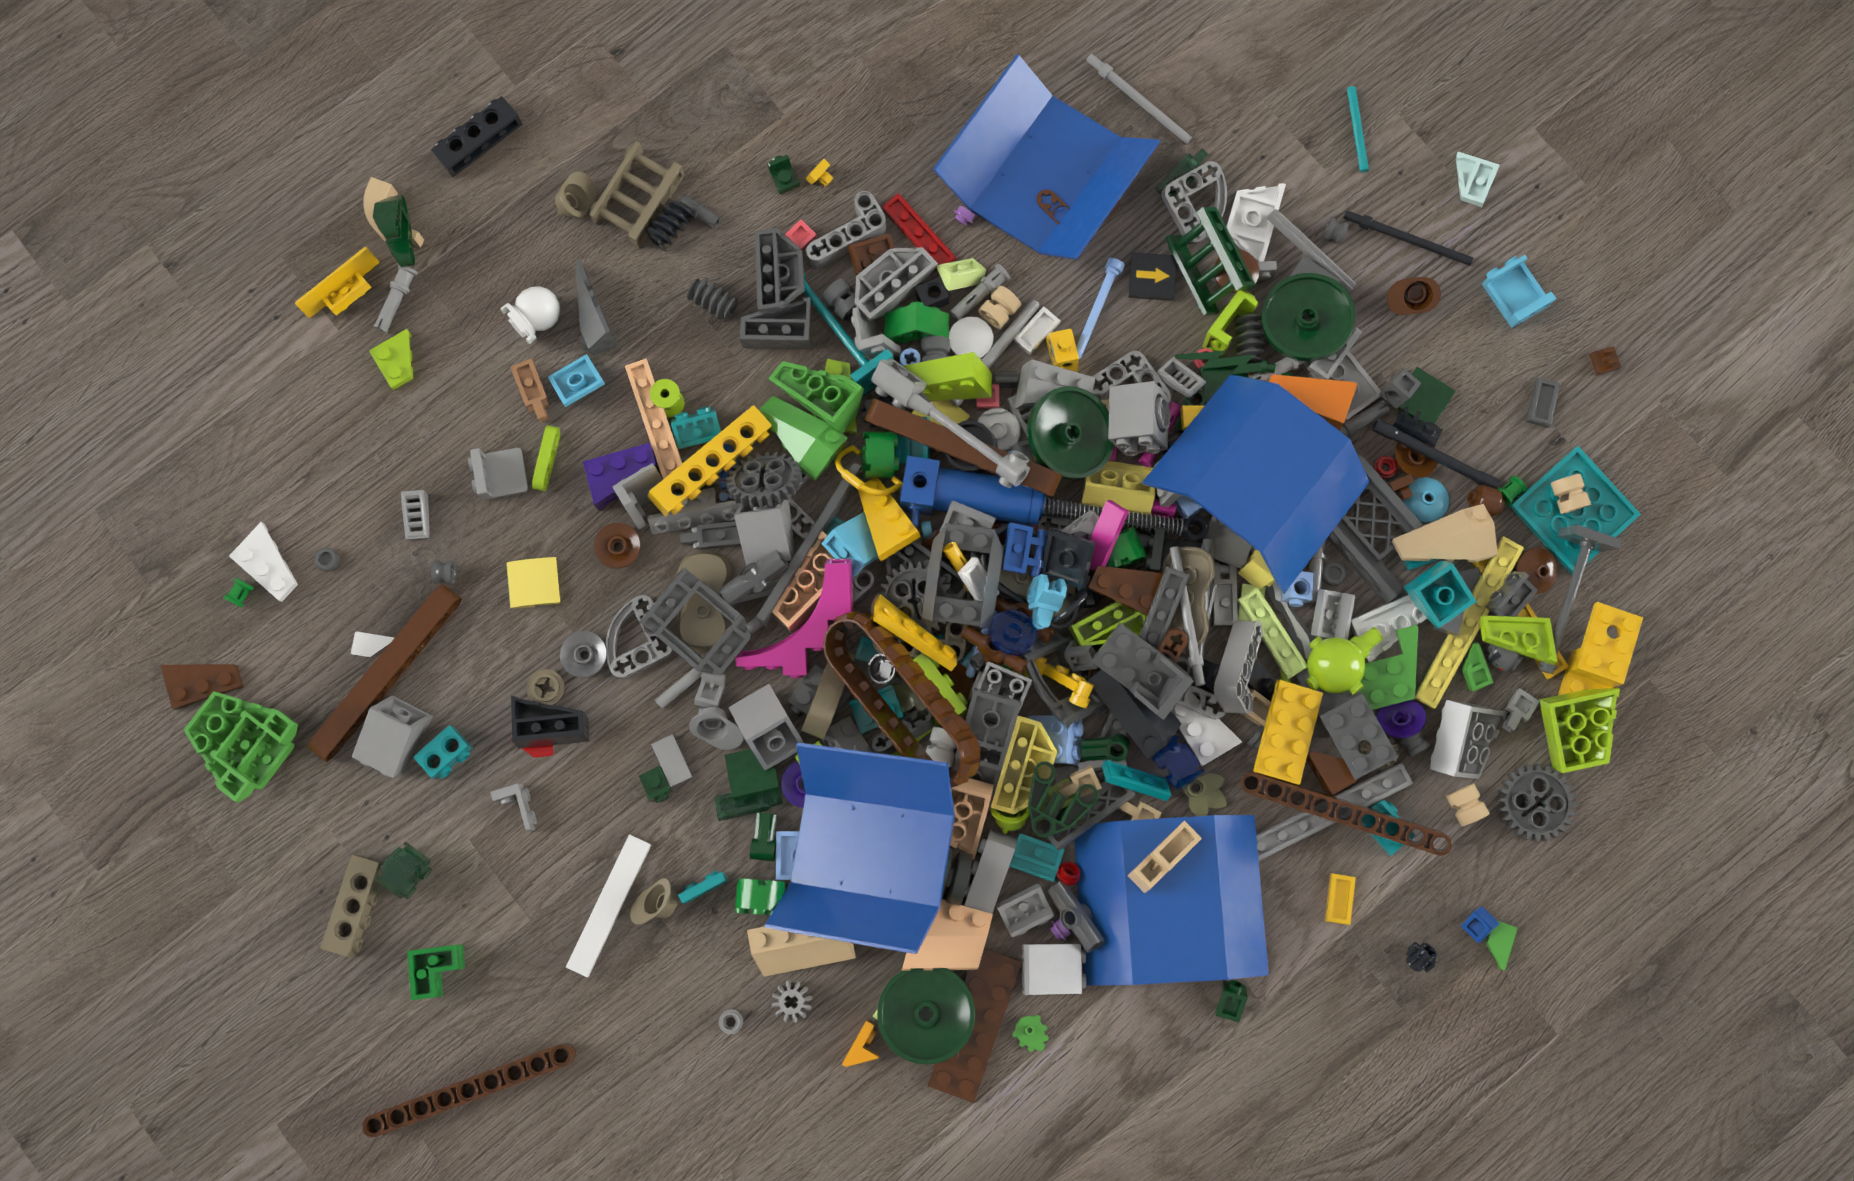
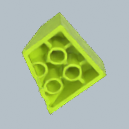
M1620 688L1586 689L1539 699L1553 769L1560 773H1566L1610 762L1613 741L1612 728L1613 721L1616 719L1617 710L1615 707Z

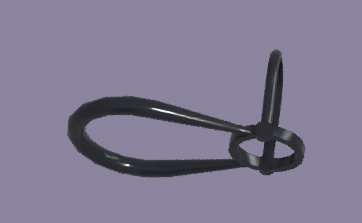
M1003 524L995 529L998 538L1007 533L1008 524ZM1033 529L1032 537H1036V538H1037V533H1038V532H1037L1036 530H1034V529ZM980 552V563L987 572L990 553ZM999 582L998 591L1000 594L1016 603L1029 605L1026 600ZM1082 591L1075 595L1066 592L1065 598L1071 603V606L1060 615L1052 617L1049 627L1063 629L1072 625L1077 617V607L1087 598V592ZM1072 613L1071 618H1070V619L1068 620V622H1066L1065 624H1063V625L1053 624V623H1058V622H1060L1061 620H1063L1064 618H1066L1068 615H1070V614Z

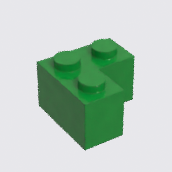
M911 302L909 306L896 307L894 311L885 313L884 336L900 345L914 340L921 341L922 338L927 336H944L949 338V314L940 311L937 307L924 306L922 302Z
M463 944L407 951L411 1000L443 996L441 972L465 969Z

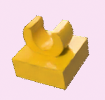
M823 159L805 179L811 185L818 180L826 187L833 179L825 171L830 164Z

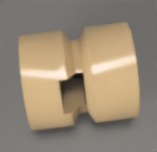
M999 286L991 295L992 300H987L979 309L982 318L996 329H1001L1009 320L1008 315H1013L1021 306V302L1015 294L1003 286Z
M1581 474L1565 477L1551 483L1554 495L1559 497L1557 504L1561 514L1591 505L1587 492L1582 491L1585 485Z
M1474 783L1446 795L1451 808L1457 810L1455 816L1461 827L1490 814L1485 803L1478 800L1480 793Z

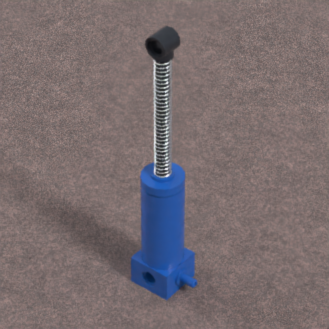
M907 456L900 498V508L904 512L911 513L910 521L915 527H918L920 514L932 516L933 510L948 512L952 500L996 518L995 520L1037 526L1039 517H1042L1045 513H1048V515H1061V517L1066 516V518L1067 516L1070 518L1075 517L1076 519L1090 510H1094L1100 517L1103 506L1100 508L1098 505L1094 507V505H1085V503L1081 505V503L1076 504V502L1072 503V501L1068 503L1058 499L1056 501L1054 498L1052 500L1050 498L1046 499V494L1021 484L1017 487L1014 485L1011 488L1005 487L1000 484L999 476L940 467L939 460ZM921 484L924 485V487L918 488L916 487V485ZM1134 511L1128 513L1123 527L1126 525L1128 527H1136V529L1138 527L1141 529L1145 528V530L1150 529V531L1152 529L1154 532L1156 527L1165 528L1167 534L1169 532L1172 534L1176 533V535L1179 534L1180 538H1185L1187 541L1200 542L1209 530L1207 520L1201 516L1183 517L1178 520V518L1170 519L1169 516L1165 518V516H1152L1142 512L1139 514L1138 512L1134 513ZM1190 526H1199L1201 533L1194 534L1191 532Z

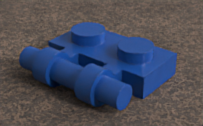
M1009 523L1001 570L1026 574V568L1029 566L1031 567L1030 576H1039L1044 564L1042 559L1047 543V531L1038 530L1036 538L1032 537L1034 527ZM1030 545L1035 546L1033 558H1028Z

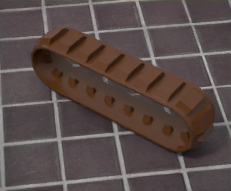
M856 611L836 617L835 623L828 625L823 642L825 657L836 675L846 684L848 690L862 704L864 710L874 719L884 735L891 740L892 745L900 755L909 758L932 760L849 656L845 642L848 630L854 628L856 623L865 631L956 744L959 750L960 763L957 772L956 770L949 772L951 788L967 783L968 777L976 775L981 763V749L977 737L974 736L969 725L954 711L955 708L947 698L941 695L940 690L933 681L927 678L924 670L916 661L914 662L902 643L896 640L895 635L873 621V614Z

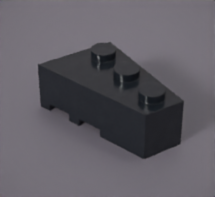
M511 696L512 742L518 749L589 741V722L583 711L557 705L542 704L538 701H528Z

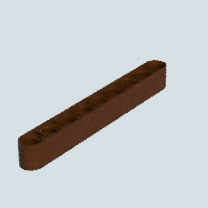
M877 399L872 400L864 419L865 421L999 475L996 473L998 466L996 463L948 428ZM986 444L1002 457L1009 454L1004 450ZM1029 461L1027 466L1030 470L1021 485L1053 497L1062 474Z
M444 584L439 585L308 742L307 748L324 762L330 761L364 722L370 707L378 704L458 608L462 599Z
M1247 771L1241 777V788L1248 794L1435 855H1446L1452 849L1451 839L1442 831L1253 771ZM1248 776H1254L1258 779L1259 783L1255 788H1248L1245 785L1244 780ZM1273 783L1280 785L1281 793L1277 796L1270 795L1267 790L1269 785ZM1295 791L1302 792L1305 795L1304 801L1294 803L1291 800L1292 793ZM1325 799L1328 802L1327 809L1318 811L1314 807L1315 801ZM1343 806L1349 807L1352 811L1350 817L1345 819L1338 816V810ZM1366 814H1371L1375 817V822L1371 826H1365L1361 822L1362 817ZM1389 822H1396L1399 828L1396 833L1389 834L1385 831V826ZM1415 829L1422 831V838L1416 842L1409 839L1410 832ZM1442 837L1446 839V845L1443 849L1434 848L1433 842L1436 838Z
M562 1043L374 1113L364 1119L362 1131L367 1137H377L559 1069L574 1061L576 1050L571 1044ZM560 1048L565 1049L568 1053V1058L565 1062L558 1058ZM537 1057H541L545 1062L543 1070H538L535 1067L534 1062ZM513 1066H518L521 1069L522 1074L519 1079L512 1076ZM491 1074L495 1075L498 1079L496 1088L490 1086L488 1082ZM467 1083L472 1084L475 1088L473 1096H469L465 1092ZM444 1092L449 1093L451 1096V1103L449 1105L442 1101ZM421 1101L426 1102L428 1105L426 1114L419 1110V1103ZM397 1110H401L404 1113L403 1122H399L396 1119L395 1114ZM374 1118L378 1119L381 1123L379 1131H376L372 1126Z

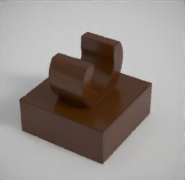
M1614 346L1589 354L1596 376L1621 368Z
M1408 474L1390 482L1388 486L1394 492L1398 491L1401 500L1404 501L1413 496L1409 486L1415 481L1412 474Z

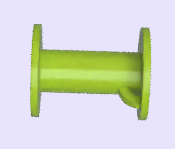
M661 379L652 385L650 389L651 401L657 407L664 408L667 418H673L674 415L683 411L685 405L684 398L674 381Z

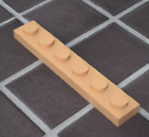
M643 359L626 365L625 368L662 478L664 479L683 463L664 408L657 407L651 401L650 389L655 380L648 360ZM673 487V488H671V491H674V490H677V489H680V488H679V487Z

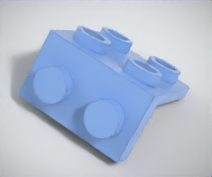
M1029 716V719L1042 723L1055 746L1057 754L1054 763L1078 766L1082 758L1081 736L1084 731L1082 719L1072 723L1067 730L1055 716Z

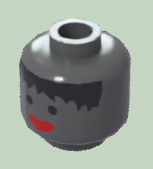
M1493 644L1486 650L1490 653L1488 662L1502 672L1514 671L1524 658L1519 653Z

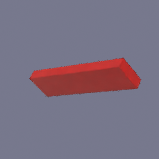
M899 193L881 206L882 211L915 248L923 247L938 265L956 261L955 255Z

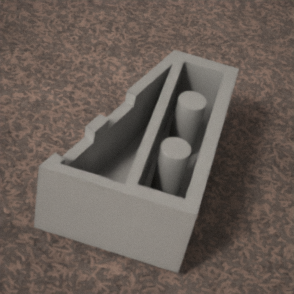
M1032 359L1022 366L1014 409L1034 407L1035 403L1043 395L1059 387L1074 386L1093 393L1095 378Z
M991 827L987 840L982 838L978 853L982 855L979 862L974 861L971 869V875H974L972 883L968 884L964 897H966L965 906L993 913L1015 851L1018 836L1010 833L1004 834L1002 830Z

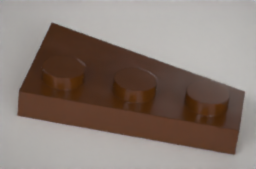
M235 664L160 665L170 704L174 710L207 700L213 691L225 694L243 688L238 665Z

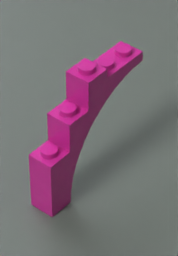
M828 559L825 563V576L820 599L807 621L793 634L776 644L756 650L740 651L735 657L736 667L752 670L756 669L757 666H766V669L773 670L783 666V675H790V678H802L804 675H807L810 669L809 648H812L813 651L824 650V636L828 625H831V620L835 622L836 617L854 612L851 559Z

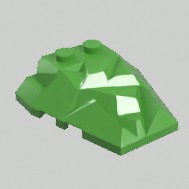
M213 691L185 727L184 731L196 752L201 754L205 760L206 769L212 772L215 777V784L218 789L234 802L239 803L249 797L254 789L264 788L294 749L295 744L292 740L296 736L298 724L279 710L266 708L259 704L249 703Z

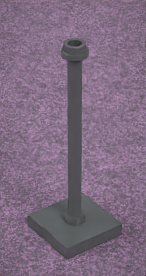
M1580 525L1560 528L1557 537L1579 544L1581 550L1553 633L1556 656L1590 551L1604 552L1620 549L1621 539ZM1542 661L1539 662V670L1542 672L1554 674V670H1557L1555 665Z

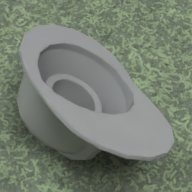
M701 707L698 715L692 718L689 723V730L694 736L721 750L735 749L743 741V735L739 727L728 720L725 711L721 708Z

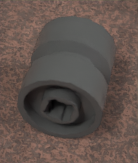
M840 278L825 290L822 298L830 307H835V313L842 321H847L853 316V308L856 307L854 304L855 292H852V286L845 278Z
M927 336L921 339V354L924 355L921 358V362L948 357L947 355L950 352L949 338L944 336Z
M882 653L874 655L870 659L867 671L869 677L875 683L898 685L904 681Z

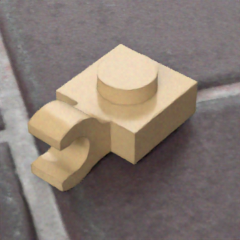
M1092 765L1070 774L1072 781L1064 782L1057 786L1059 794L1065 797L1076 793L1078 788L1084 784L1093 785L1097 790L1102 789ZM1084 788L1080 793V797L1093 793V790L1091 788Z
M1141 801L1137 807L1126 802L1118 808L1121 812L1132 816L1130 820L1159 819L1161 815L1160 811Z

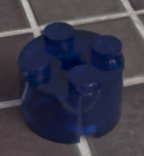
M1175 734L1169 743L1155 753V756L1151 759L1159 769L1167 771L1169 775L1166 776V779L1173 788L1178 789L1180 787L1183 790L1204 774L1205 770L1197 768L1201 765L1185 743H1177L1179 737Z

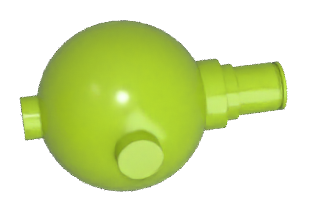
M1372 627L1363 635L1353 637L1350 640L1340 637L1322 640L1320 636L1316 637L1309 644L1312 651L1307 661V670L1310 676L1306 679L1308 686L1312 690L1319 688L1332 694L1350 691L1352 695H1355L1364 687L1360 682L1365 672L1364 659L1369 656L1372 648L1383 640L1382 634L1375 627Z

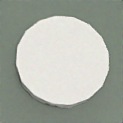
M966 317L958 320L949 331L950 350L954 355L975 352L980 360H982L993 346L994 336L991 327L978 317Z
M993 408L985 411L977 421L985 425L994 434L998 442V448L1006 452L1012 449L1011 446L1017 443L1020 438V424L1016 416L1003 408Z

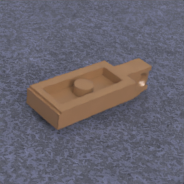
M532 358L511 366L510 368L526 408L530 413L535 412L541 423L549 420L545 409L550 406L549 399Z

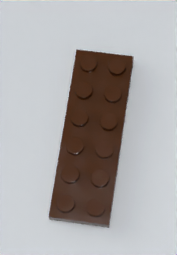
M984 948L978 969L968 970L964 980L975 1006L973 1031L965 1046L956 1055L934 1065L928 1082L929 1087L974 1103L1022 962Z

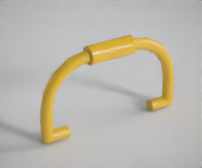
M854 445L847 447L836 455L835 465L842 474L841 477L858 490H863L873 495H888L903 486V482L894 476L891 481L896 485L885 490L873 489L864 485L865 483L850 471L845 470L841 465V458L852 451L858 456L862 454V451Z

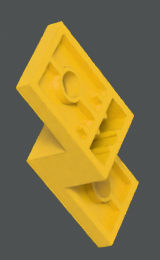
M1600 602L1594 603L1582 646L1570 653L1567 663L1569 667L1565 670L1558 695L1586 689L1613 688L1624 684L1643 617ZM1609 626L1617 630V637L1615 639L1610 638L1607 634Z

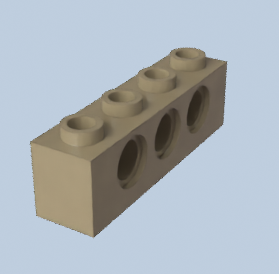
M360 855L351 856L320 949L346 957H354L356 953H359L363 944V939H361L363 931L370 924L371 916H369L371 907L378 900L379 893L377 889L379 883H382L386 876V863ZM365 876L368 884L365 889H361L359 882ZM355 900L360 904V908L356 913L352 910V903ZM347 923L352 927V932L349 936L344 934V927Z

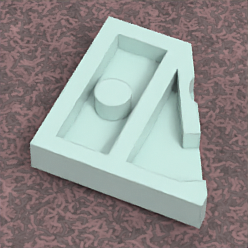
M1458 152L1456 155L1460 200L1482 207L1499 169V164Z

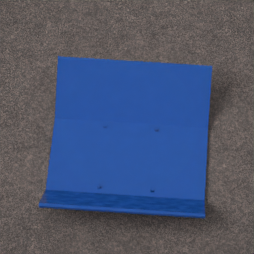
M1016 54L934 166L933 171L970 211L1042 255L1077 260L1157 148L1160 140L1128 138L1116 135L1054 97L1020 55ZM1045 189L1053 191L1070 208L1069 210L1061 206L1054 210L1053 216L1055 220L1061 222L1059 225L1037 204L1036 198L1040 191ZM1050 194L1048 196L1041 195V203L1047 202L1051 206L1048 209L1050 212L1060 205L1058 201L1056 204L1051 202L1052 196Z
M1231 374L1142 482L1146 486L1190 497L1261 553L1283 594H1285L1370 483L1351 440L1279 384Z
M797 743L796 747L806 796L792 877L789 886L765 923L764 928L917 954L941 905L955 816L948 763Z
M1211 815L1097 823L1074 839L1076 865L1080 869V879L1077 882L1079 903L1085 904L1090 908L1091 920L1104 938V943L1099 948L1090 953L1086 952V963L1083 964L1084 973H1086V986L1229 980L1269 975L1255 815ZM1185 820L1202 839L1149 891L1144 893L1127 875Z

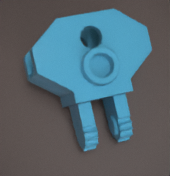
M1041 574L1034 577L1027 591L1028 609L1033 610L1031 625L1036 630L1048 628L1053 614L1061 609L1067 590L1064 579L1052 581L1049 585L1047 575Z

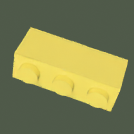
M1108 461L1097 473L1084 478L1081 505L1085 503V505H1094V507L1098 505V507L1101 508L1103 506L1104 508L1106 501L1112 500L1126 510H1129V512L1151 514L1155 498V488L1146 486L1142 482L1154 468Z

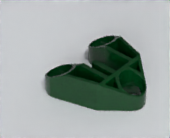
M403 195L391 196L374 204L373 219L378 229L386 238V244L401 268L415 266L412 228L405 197Z
M1042 761L1035 766L1028 799L1032 827L1035 834L1040 837H1048L1071 828L1098 800L1097 789L1093 785L1084 784L1078 788L1073 799L1070 800L1060 821L1056 817L1067 797L1056 791L1051 795L1044 811H1040L1039 808L1055 777V768L1047 761ZM1042 765H1047L1051 768V776L1047 779H1042L1038 776V768ZM1084 788H1091L1093 790L1094 798L1092 801L1085 802L1081 799L1080 793ZM1046 819L1049 821L1050 830L1047 833H1040L1037 830L1036 825L1039 820Z

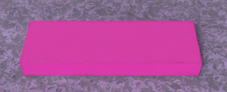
M1112 500L1106 501L1090 538V541L1095 542L1090 569L1093 571L1096 566H1106L1129 513L1128 510Z

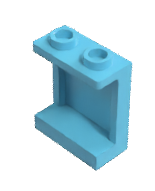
M1526 255L1520 258L1514 256L1505 262V267L1500 270L1498 267L1492 269L1486 274L1487 278L1482 283V286L1511 328L1547 308L1556 300L1552 291L1545 294L1524 263L1528 259Z
M864 512L834 528L821 543L835 559H851L852 577L857 576L866 565L879 559Z

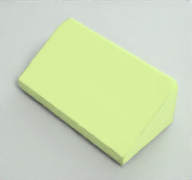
M973 258L937 265L941 279L949 291L979 285L981 278L986 273V269Z

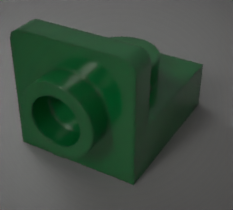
M788 155L776 156L767 163L769 173L780 195L800 186Z
M657 766L639 775L648 795V801L660 803L668 799V794L673 792L661 766Z
M1223 980L1222 993L1215 1010L1216 1016L1240 1022L1248 998L1247 987L1236 980Z

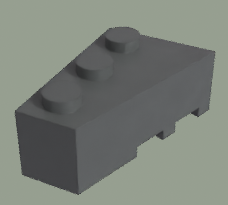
M810 297L803 298L802 301L792 304L788 303L782 309L761 311L741 317L740 341L742 347L811 349L812 304Z

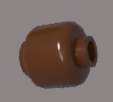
M1486 485L1477 486L1467 496L1469 508L1484 504L1491 517L1499 514L1505 503L1501 491Z

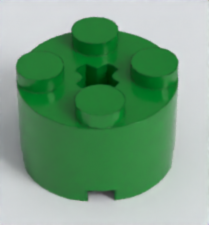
M863 432L862 440L866 442V446H862L864 478H892L893 475H896V471L899 470V458L894 457L895 448L898 447L897 434H892V432Z
M1135 527L1126 529L1122 534H1119L1105 567L1123 569L1127 566L1132 567L1147 558Z
M739 878L734 913L749 914V909H751V914L767 915V910H769V915H771L785 892V882Z

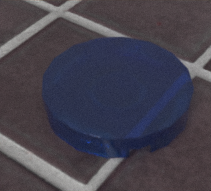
M1010 609L996 614L989 627V636L993 645L1004 654L1022 655L1029 651L1035 643L1037 629L1028 615L1021 611Z

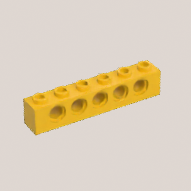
M753 405L653 487L647 497L665 517L671 513L676 515L683 509L684 505L682 503L688 498L691 501L694 500L702 492L700 488L705 484L708 486L712 485L719 478L717 476L718 473L723 469L725 472L730 470L736 464L734 461L740 455L744 458L753 450L751 446L757 441L762 443L770 436L768 432L772 425ZM740 431H749L751 438H744ZM723 445H732L734 452H726ZM713 458L716 460L717 466H709L706 463V459ZM692 472L697 473L700 476V480L692 481L688 474ZM679 487L683 494L675 496L672 494L671 488Z

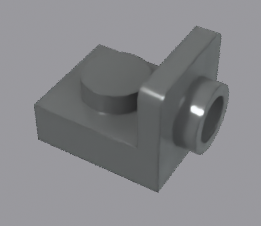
M1076 639L1070 640L1064 655L1072 671L1098 669V666L1091 661L1096 655L1092 645L1079 646Z

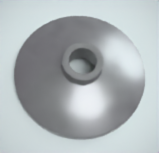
M579 631L571 634L563 642L560 650V660L564 669L571 675L580 678L590 677L598 673L604 666L607 658L605 643L598 635L589 631ZM587 651L589 652V657L584 660L582 659V653Z

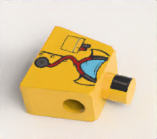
M1072 329L1049 333L1046 337V343L1051 364L1078 373L1079 357ZM1066 363H1070L1069 366H1062Z

